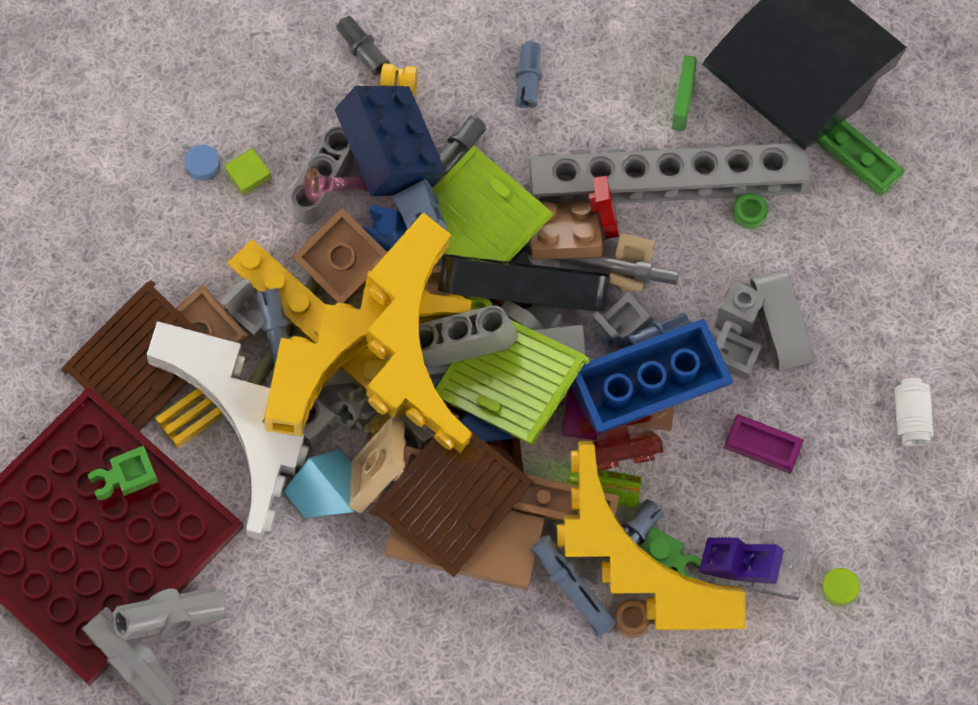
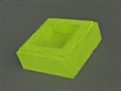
M253 148L224 165L226 173L243 196L272 179L271 172Z

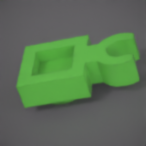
M144 446L110 459L113 469L109 471L96 469L88 474L91 483L99 480L106 481L102 489L94 491L98 500L109 498L114 490L121 487L125 496L158 482Z
M652 527L646 540L640 547L659 563L684 576L694 578L685 572L684 568L686 566L693 565L698 569L700 568L701 558L695 555H682L681 552L685 544L655 527Z

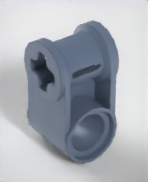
M426 179L393 195L407 230L424 212L448 232L439 209L438 199Z

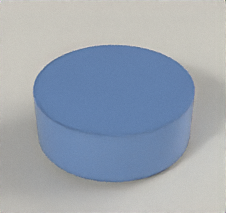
M197 145L187 152L185 165L188 174L192 178L205 181L213 178L218 173L220 160L217 151L213 147Z

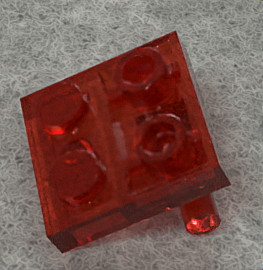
M651 415L604 432L605 439L593 441L598 470L619 467V461L633 459V463L649 462L655 460L654 454L664 452L661 438L651 430L629 434V425L650 422ZM587 419L578 421L580 435L596 432Z

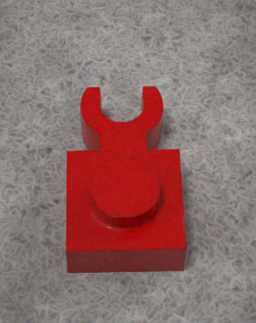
M607 175L593 178L595 192L589 193L592 214L599 213L606 240L620 237Z

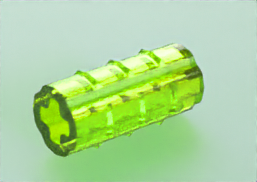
M570 465L567 484L578 486V473H571ZM597 469L603 492L618 495V507L624 506L637 509L642 476L626 474V472L609 471L608 469Z

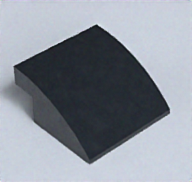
M760 0L726 34L706 57L702 65L800 148L806 150L864 105L877 80L897 66L907 47L850 0Z

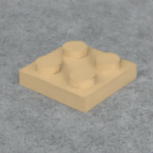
M391 416L352 460L349 508L360 514L371 503L375 504L381 498L384 488L392 480H398L404 471L405 422L399 418Z

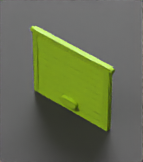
M475 146L433 188L439 202V209L448 232L451 234L450 244L445 254L510 262L553 216V213Z
M512 321L517 331V338L511 347L502 351L452 363L435 390L444 402L533 446L583 365L590 362V358L583 353ZM501 325L496 326L492 331L497 330Z

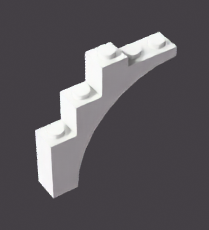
M157 321L147 352L148 363L176 374L197 387L219 407L234 428L246 454L251 477L252 502L246 529L247 537L261 540L263 531L270 532L274 522L276 511L270 510L273 497L280 498L286 477L281 476L280 473L295 476L297 466L303 467L306 463L309 446L304 445L305 434L300 437L266 431L264 416L270 388L234 378V376L241 377L246 357L241 356V344Z

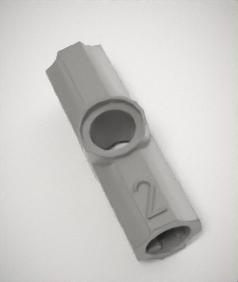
M214 588L179 594L177 589L163 590L147 601L117 606L113 612V628L117 636L123 637L124 640L158 633L161 634L162 638H172L184 633L191 626L220 621L226 614L225 598L221 590L217 591Z
M108 607L104 608L82 630L108 658L106 661L114 672L127 685L131 684L149 705H167L181 692L177 687L178 685L155 662L157 658L139 637L124 640L123 637L117 636L113 628V613Z

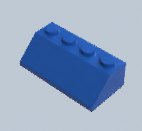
M701 319L591 360L588 364L583 365L571 384V389L582 414L599 435L733 384V379L705 319Z

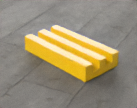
M198 388L155 418L177 449L224 416L219 407H216L179 435L175 434V431L214 404L207 397L168 425V422L206 396Z

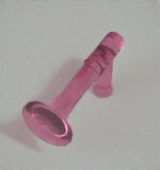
M314 166L309 167L305 174L304 190L307 199L311 203L316 202L320 194L329 191L365 190L368 192L363 177H325L320 175Z

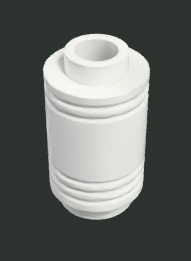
M920 378L903 379L901 385L894 388L898 438L902 440V445L904 446L928 445L931 443V437L934 436L930 385L923 383V380Z

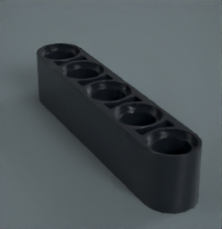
M443 254L438 291L463 296L604 311L610 276L591 271Z

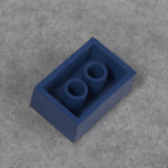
M354 86L334 109L370 196H393L423 179H426L430 186L433 187L446 173L409 86Z

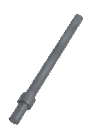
M528 241L524 247L527 255L532 256L531 242ZM605 256L597 258L550 259L632 276L635 281L649 283L652 280L677 286L680 275L678 271L654 267L652 262L642 260L634 263Z

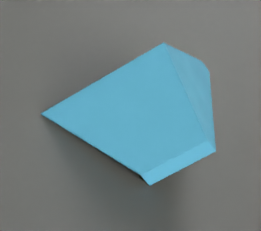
M341 448L311 457L283 492L305 520L310 517L353 513L354 510L349 508L352 462Z

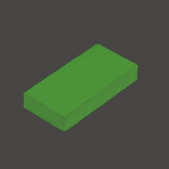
M684 55L672 130L683 131L686 128L697 65L695 56Z

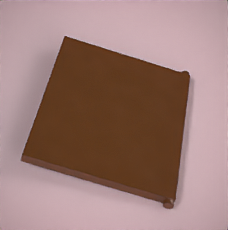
M152 280L147 281L61 369L65 375L69 373L84 389L87 387L91 388L138 431L143 429L188 383L176 374L148 363L147 352L157 321L201 333L154 288L156 284Z
M453 414L457 419L460 418L457 414ZM468 429L472 433L470 442L461 453L454 448L451 450L446 449L433 436L404 470L399 479L393 483L370 511L373 517L378 515L453 578H455L534 483L532 479L470 429Z

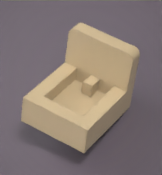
M621 233L615 259L637 263L638 260L651 262L656 241ZM610 273L609 283L615 284L618 289L626 292L643 290L644 282L635 281L632 276Z

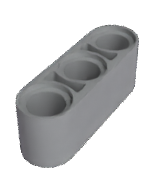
M341 126L332 127L324 133L292 189L290 197L293 214L301 223L312 224L323 216L354 161V155ZM336 145L346 146L345 149L339 151L332 149ZM327 172L331 174L329 177L324 179L316 177L319 173ZM305 200H311L315 202L313 205L309 207L300 206V204Z
M787 270L751 277L750 285L755 290L766 295L758 314L776 370L779 372L812 364L814 357L811 342Z
M488 306L419 324V340L424 364L427 367H438L502 351L511 347L517 338L514 324L506 312L498 306ZM501 325L500 328H498L495 331H492L496 326ZM466 334L464 338L458 340L461 335ZM432 342V344L429 347L424 349V347L427 344Z

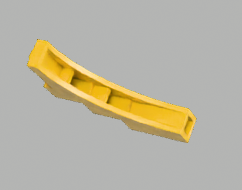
M423 212L367 275L366 286L369 288L368 293L378 303L384 305L387 302L389 306L367 330L366 341L369 342L368 347L376 356L381 359L387 357L390 360L367 385L366 395L369 397L368 403L383 415L387 412L395 418L404 407L407 410L406 415L416 425L423 427L425 424L436 433L434 438L448 450L454 448L461 453L470 442L472 433L450 412L435 390L424 364L419 340V307L422 293L433 268L449 247L451 234Z
M367 279L360 310L345 303L325 304L317 343H312L304 337L281 338L264 416L266 431L302 437L310 410L323 387L341 366L368 347L369 342L366 341L367 330L389 304L386 302L382 305L371 297L368 293L369 288L366 286ZM424 290L419 307V324L472 311V300H466L463 296L447 294L445 296L434 295Z
M578 441V451H571V473H578V488H571L572 510H579V515H564V525H557V547H564L565 557L608 556V561H602V583H609L610 593H653V597L646 598L647 620H653L656 630L745 629V591L743 588L734 585L712 584L684 576L659 563L640 548L618 523L605 499L597 474L593 441Z

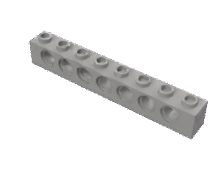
M792 140L762 145L759 142H750L743 146L714 144L708 148L679 146L675 149L659 150L655 147H648L641 151L625 152L622 149H613L606 153L577 151L572 155L542 153L531 157L530 161L532 195L541 203L590 201L589 193L595 192L594 177L592 175L596 173H603L608 176L613 204L739 198L747 193L759 196L807 194L811 181L807 149L803 150ZM773 164L777 166L779 170H769L765 167V165ZM740 166L745 171L735 172L730 167ZM706 168L711 173L701 174L696 169ZM666 169L676 172V175L667 176L661 171ZM631 171H637L641 173L642 176L638 178L630 177L627 173ZM561 175H570L574 179H572L571 181H562L558 177Z

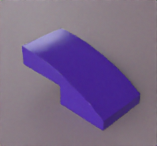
M739 537L707 538L699 571L702 574L723 579L776 584L784 550L778 544H745Z

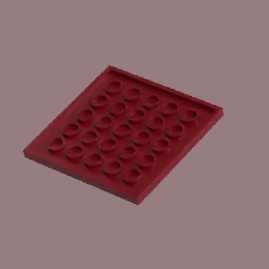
M87 387L0 473V604L90 687L110 665L106 661L108 658L95 646L82 628L106 607L113 613L117 606L147 601L155 594L167 589H177L180 594L244 528L243 522L91 388ZM144 446L158 482L125 496L121 487L114 490L109 498L98 500L94 491L102 489L106 481L99 480L91 483L88 474L96 469L109 471L113 469L110 459Z

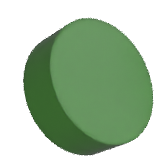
M747 193L741 195L735 201L733 218L738 225L743 228L754 229L760 227L765 222L768 214V205L761 196Z

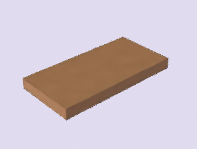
M510 510L458 574L528 591L536 560V555L530 551V548L541 539L545 518ZM391 527L384 553L385 557L445 571Z

